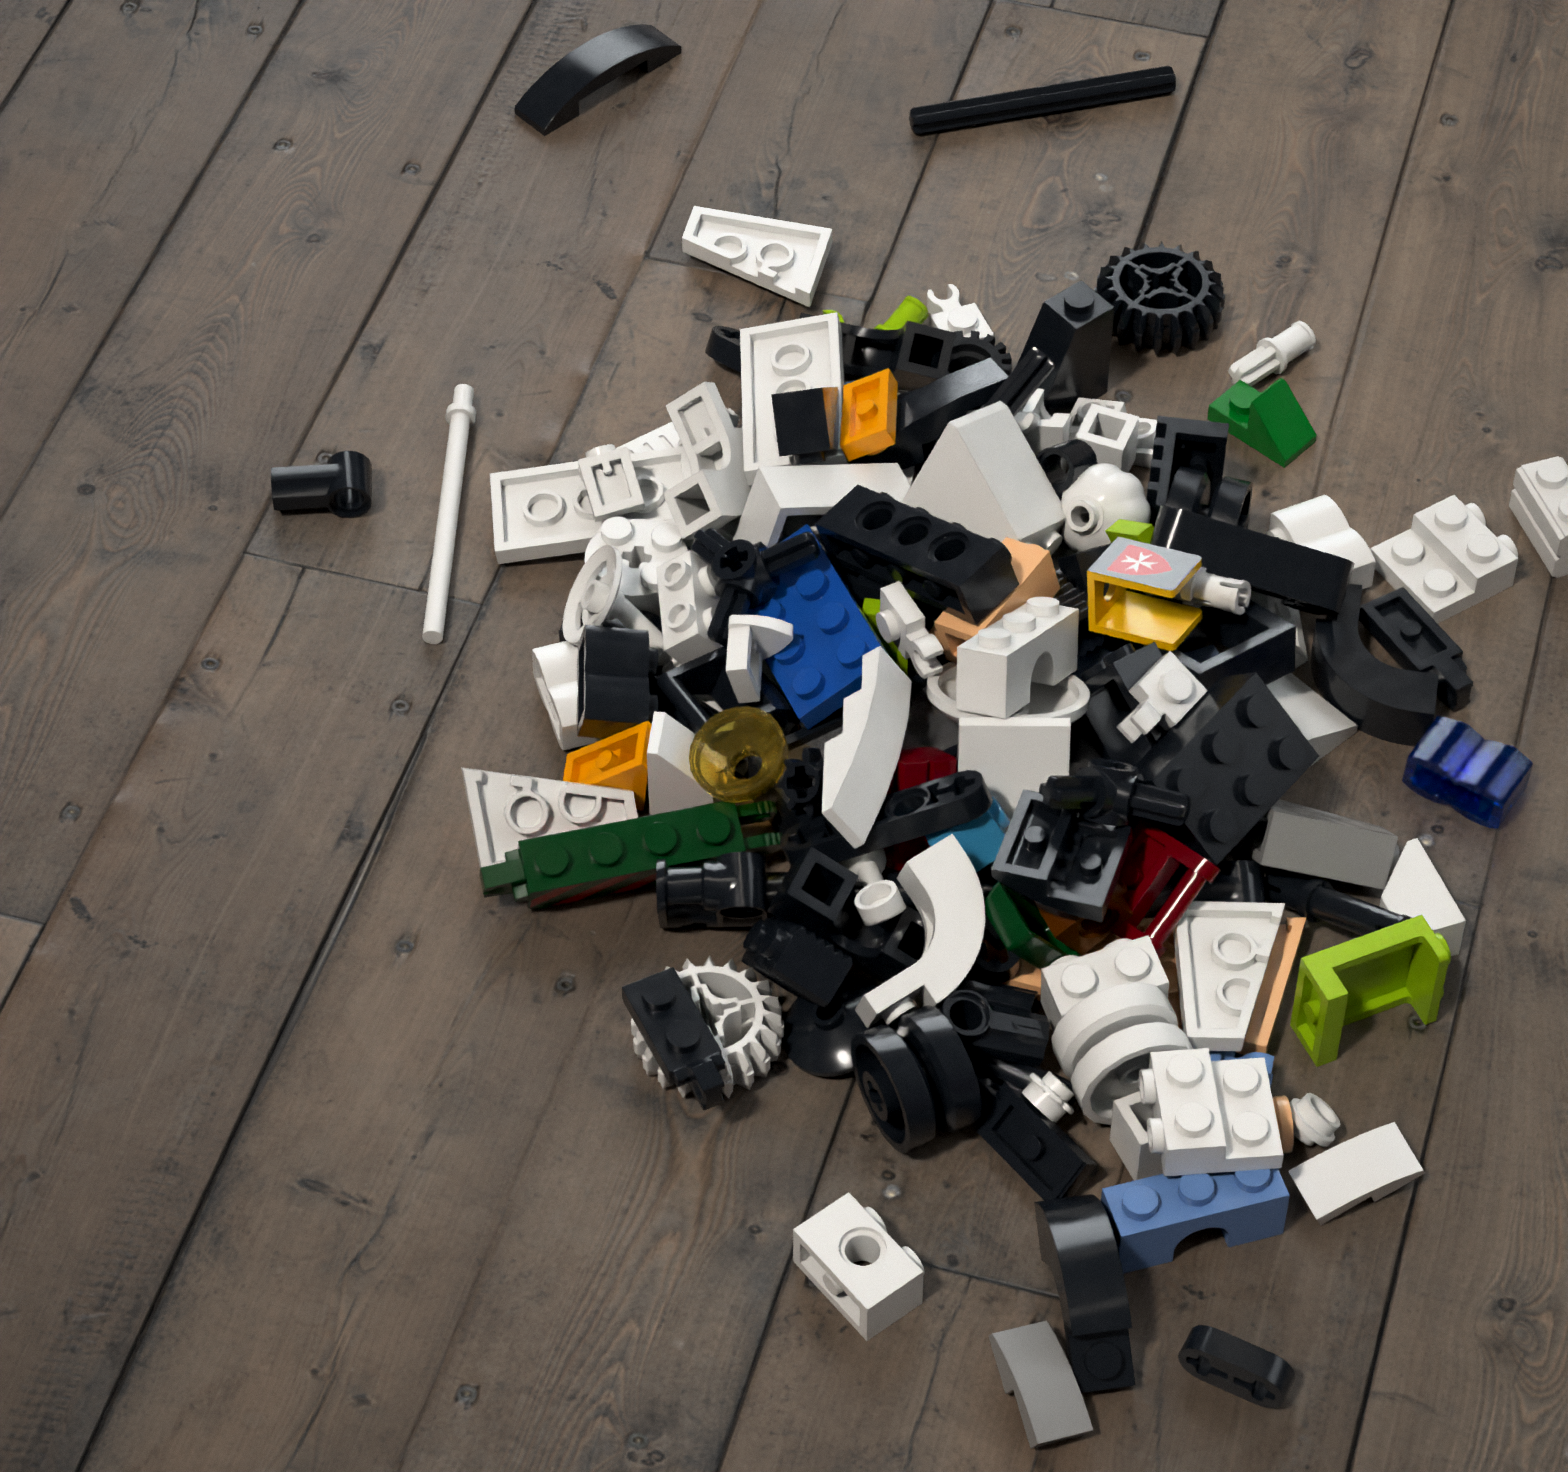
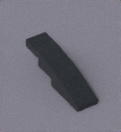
M990 357L945 375L897 400L895 445L887 447L879 454L865 455L848 461V464L898 463L901 470L924 463L922 444L939 439L948 422L966 415L967 410L985 405L1008 375Z

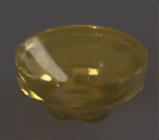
M743 706L723 710L712 716L696 733L690 746V770L696 782L714 798L729 803L749 801L766 793L782 776L786 767L783 761L788 759L789 753L787 740L779 723L769 713L759 708ZM757 756L762 759L759 772L752 778L738 779L734 776L736 765L743 758Z

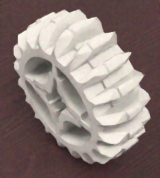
M709 955L704 966L695 967L687 958L683 965V971L676 972L722 1051L725 1069L718 1072L724 1082L722 1092L729 1099L733 1092V1085L738 1084L750 1090L754 1083V1075L767 1077V1073L770 1070V1061H777L781 1052V1038L784 1037V1021L781 1020L782 1007L778 997L772 996V988L769 986L768 980L757 981V975L752 967L738 973L733 959L723 967L715 966L714 961ZM632 1018L631 1033L634 1036L633 1046L637 1059H642L643 1068L646 1070L647 1076L658 1074V1082H660L662 1089L671 1086ZM689 1084L678 1087V1091L683 1098L692 1090Z

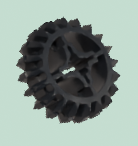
M1162 241L1158 247L1151 248L1142 242L1137 251L1124 247L1121 256H1110L1108 264L1105 267H1101L1100 274L1097 277V287H1094L1096 293L1114 306L1112 336L1117 335L1119 345L1133 343L1137 353L1143 348H1150L1154 350L1156 356L1161 349H1169L1177 355L1181 346L1194 350L1199 340L1208 341L1213 330L1218 328L1225 304L1221 274L1214 271L1212 261H1201L1199 251H1193L1188 254L1183 252L1181 244L1174 249L1165 248Z

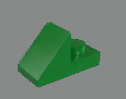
M1283 378L1276 380L1262 393L1239 380L1213 401L1208 408L1207 419L1209 421L1229 423L1228 433L1283 468L1288 466L1316 442L1317 435L1289 385Z

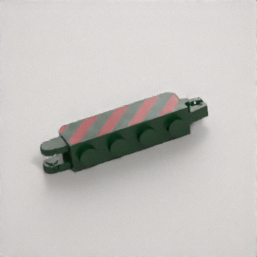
M734 799L520 840L518 841L517 849L505 852L506 862L480 868L479 876L483 895L485 898L513 893L515 902L526 901L528 908L542 909L656 886L657 859H666L668 867H702L704 861H716L717 856L725 853L752 852L761 855L774 853L782 849L780 845L782 833H765L743 838L741 826L765 822L772 819V817H776L778 814L774 801L766 800L736 806Z

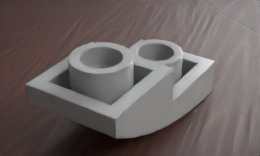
M1047 1320L989 1335L1005 1394L1013 1392L1015 1394L1030 1449L1083 1436L1093 1431L1091 1420L1072 1368Z

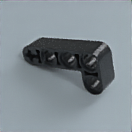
M1160 506L1150 541L1152 545L1201 556V567L1207 568V573L1248 581L1251 585V591L1281 599V604L1321 616L1341 614L1355 564L1348 559L1170 506Z

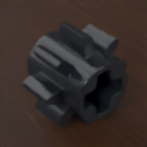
M803 748L802 760L785 759L783 761L787 769L783 775V781L777 783V786L784 789L785 794L790 799L787 805L789 810H802L806 808L808 817H817L823 815L824 756L822 757L819 748ZM813 778H815V786H814V787H813V785H812V780H813Z

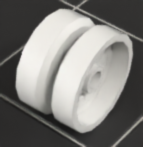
M1141 982L1118 984L1093 993L1073 1006L1057 1023L1051 1037L1053 1052L1063 1073L1071 1079L1073 1093L1083 1114L1094 1123L1111 1125L1114 1100L1140 1091L1139 1071L1140 1069L1149 1068L1150 1052L1193 1049L1186 1033L1178 1027L1177 1016L1166 994L1156 985Z

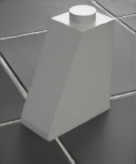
M1278 800L1235 846L1261 865L1385 890L1388 876L1392 875L1400 854L1399 846L1397 845L1398 836L1381 826L1283 800Z

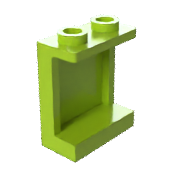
M1421 914L1302 957L1290 1026L1315 1066L1319 1067L1337 1060L1342 1027L1405 1003L1413 1006L1425 1025L1435 1022L1440 1001L1444 995L1443 987L1447 968L1451 962V953L1445 938L1440 933H1434Z

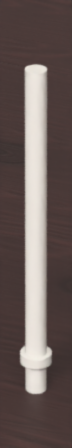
M459 384L455 387L453 403L447 407L446 422L450 426L422 634L423 640L429 644H438L443 640L469 428L475 424L476 410L472 406L474 389L467 384Z

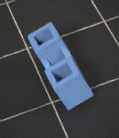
M1276 1168L1178 1176L1159 1174L1102 1188L1101 1203L1113 1230L1124 1274L1172 1262L1174 1249L1177 1244L1186 1236L1206 1228H1220L1228 1247L1281 1235L1284 1232L1290 1194L1279 1169Z

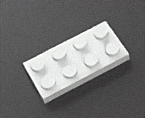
M838 313L740 329L744 474L748 486L753 484L758 467L848 464V459L840 448L844 369L842 330ZM822 387H838L840 397L838 449L825 450L826 461L795 465L794 455L779 457L771 394Z
M684 447L630 454L645 508L616 517H624L627 520L647 519L662 524L670 523L676 525L663 493L691 476V468ZM578 461L490 473L494 549L498 564L582 553L586 551L590 540L601 530V525L605 520L595 522L584 483L579 475Z

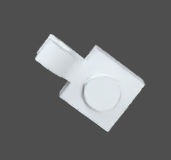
M1169 651L1129 690L1130 694L1139 704L1116 728L1131 744L1142 733L1144 735L1147 734L1157 723L1167 731L1175 726L1208 690Z

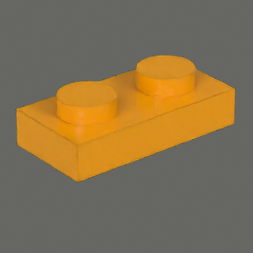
M889 368L843 385L840 448L848 461L865 455L879 454L887 447L895 445L898 382Z

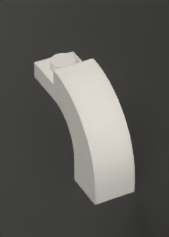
M703 382L666 405L691 468L690 477L663 493L682 539L695 540L694 534L698 530L705 532L712 528L716 531L740 517L752 485L748 486L744 474L743 428H735L714 382Z
M953 834L908 860L897 876V880L920 913L925 930V945L923 954L916 963L863 996L855 1011L867 1029L882 1019L887 1026L896 1023L902 1015L916 1008L912 1000L916 1002L919 1008L930 1005L939 1009L945 999L952 992L956 991L976 960L985 927L983 891L973 864Z

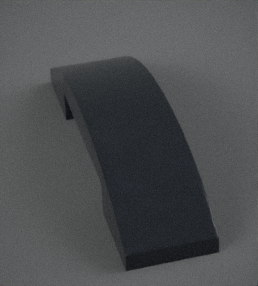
M629 25L608 31L580 45L549 68L515 105V114L546 136L580 115V100L636 66L646 73H650L681 54V46L652 25Z

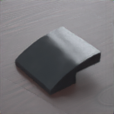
M1023 789L991 868L992 877L1012 890L1043 905L1081 918L1103 922L1132 844V826H1110L1091 822L1078 816L1077 809H1048L1043 805V796L1039 792Z

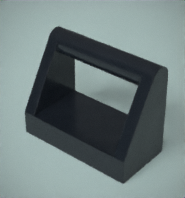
M727 646L718 648L660 675L657 680L658 687L710 752H753L781 738L793 711V708L763 671L761 675L760 701L738 703L726 673ZM693 695H711L731 721L717 727Z

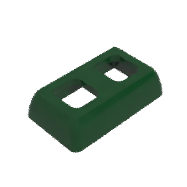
M999 881L994 885L984 902L985 914L1008 951L1040 970L1050 966L1052 962L1067 955L1081 956L1080 953L1054 937L1034 901Z

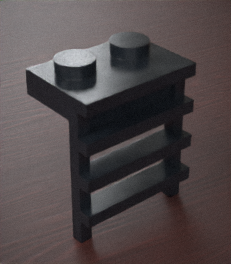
M1167 416L1157 417L1146 497L1151 508L1149 524L1155 527L1160 506H1166L1172 483L1180 466L1204 471L1208 474L1211 482L1210 506L1215 489L1223 479L1229 423Z

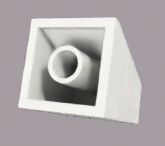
M1002 401L948 422L902 500V503L914 508L921 507L931 515L949 523L957 522L967 530L989 539L992 537L1002 542L1008 537L1023 543L1036 544L1048 550L1050 555L1057 550L1063 539L1059 534L1065 520L1062 503L1009 407Z

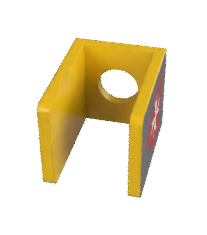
M1117 537L1087 570L1089 631L1144 645L1155 642L1160 649L1176 650L1202 620V610L1126 591V588L1174 598L1202 566L1201 556ZM1109 583L1108 591L1104 596V584Z

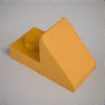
M645 721L568 753L563 781L632 790L634 792L636 809L643 811L648 784L647 748L652 723Z

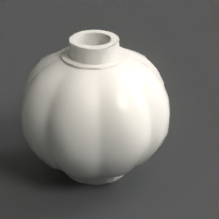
M1101 463L1090 466L1062 493L1061 503L1065 520L1062 525L1061 536L1065 544L1076 552L1111 543L1105 530L1119 519L1142 523L1150 522L1151 508L1146 500L1142 483L1133 474L1123 472L1113 464Z

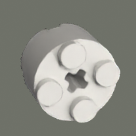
M624 517L608 518L602 523L601 530L590 540L585 551V563L598 548L604 545L617 548L622 558V576L619 590L624 592V598H627L639 611H649L661 618L656 567L688 551L677 526L647 519L627 520ZM607 566L598 574L596 580L599 581L607 574Z

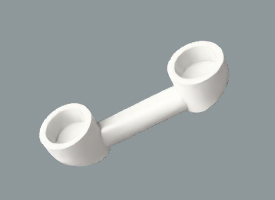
M884 849L841 861L842 866L859 876L857 881L861 882L863 889L856 895L854 903L865 926H873L887 921L906 909L896 884L893 881L884 880L881 874L885 869L887 861Z

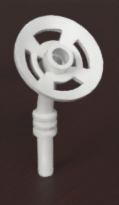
M610 545L598 548L583 565L569 593L562 624L565 640L573 645H578L585 625L602 626L606 619L613 620L617 618L628 629L648 631L650 647L658 649V667L664 666L661 670L662 673L682 665L664 651L662 632L627 598H624V592L619 590L622 576V558L619 550ZM607 566V574L599 581L596 580L598 574ZM581 614H582V622H583V626H582V627H581ZM694 695L727 716L711 695Z

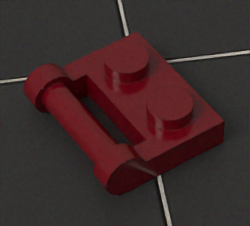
M1141 817L1132 829V844L1120 873V878L1128 889L1122 896L1134 915L1113 930L1112 933L1121 939L1128 938L1131 940L1149 935L1160 960L1166 951V948L1162 946L1206 881L1212 884L1221 870ZM1182 864L1188 870L1143 933L1137 929V926L1179 865Z

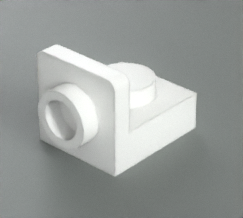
M613 444L598 446L585 453L586 458L578 460L579 475L584 483L595 522L645 508L644 499L627 446L615 449Z

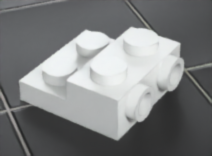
M1455 495L1415 513L1411 529L1370 549L1376 561L1375 569L1395 590L1404 587L1437 624L1513 586L1518 562L1517 548L1511 538L1504 534L1496 537L1486 527L1485 517L1481 509L1474 503L1464 505Z
M689 550L656 567L664 651L679 663L685 664L723 647L719 643L711 641L707 635L720 600L714 591L717 582L711 575V566Z
M1209 1048L1150 1052L1149 1068L1140 1069L1139 1089L1142 1104H1152L1154 1118H1148L1147 1121L1148 1144L1151 1154L1160 1153L1164 1176L1276 1169L1282 1167L1284 1154L1265 1057L1211 1061Z

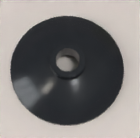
M846 976L825 1008L798 997L785 1016L784 1037H782L784 1049L791 1061L804 1072L822 1077L839 1076L854 1071L851 1058L852 1039L855 1035L883 1024L887 1026L882 1019L867 1029L855 1011L863 996L875 989L876 986L867 980ZM835 1014L834 1017H832L831 1019L826 1020L827 1018H829L830 1016H832V1015Z

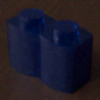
M1437 716L1409 754L1402 781L1411 790L1424 798L1441 804H1449L1465 818L1479 825L1498 829L1527 788L1533 762L1514 746L1493 740H1485L1470 725L1462 721Z

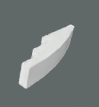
M881 646L862 656V689L844 698L843 731L838 736L824 743L822 814L854 849L865 843L885 800L900 757L909 718L912 681Z

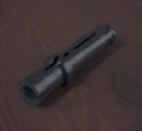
M1272 868L1264 877V883L1278 887L1276 891L1264 887L1266 901L1285 903V907L1298 911L1300 917H1306V920L1310 922L1322 920L1363 936L1412 918L1336 891L1330 882L1319 878L1307 880L1280 868Z

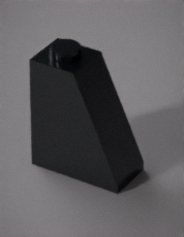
M1082 280L1043 302L1017 363L1018 365L1033 347L1041 349L1054 361V369L1038 387L1044 389V406L1051 416L1054 413L1070 414L1078 397L1097 399L1107 393L1114 306Z

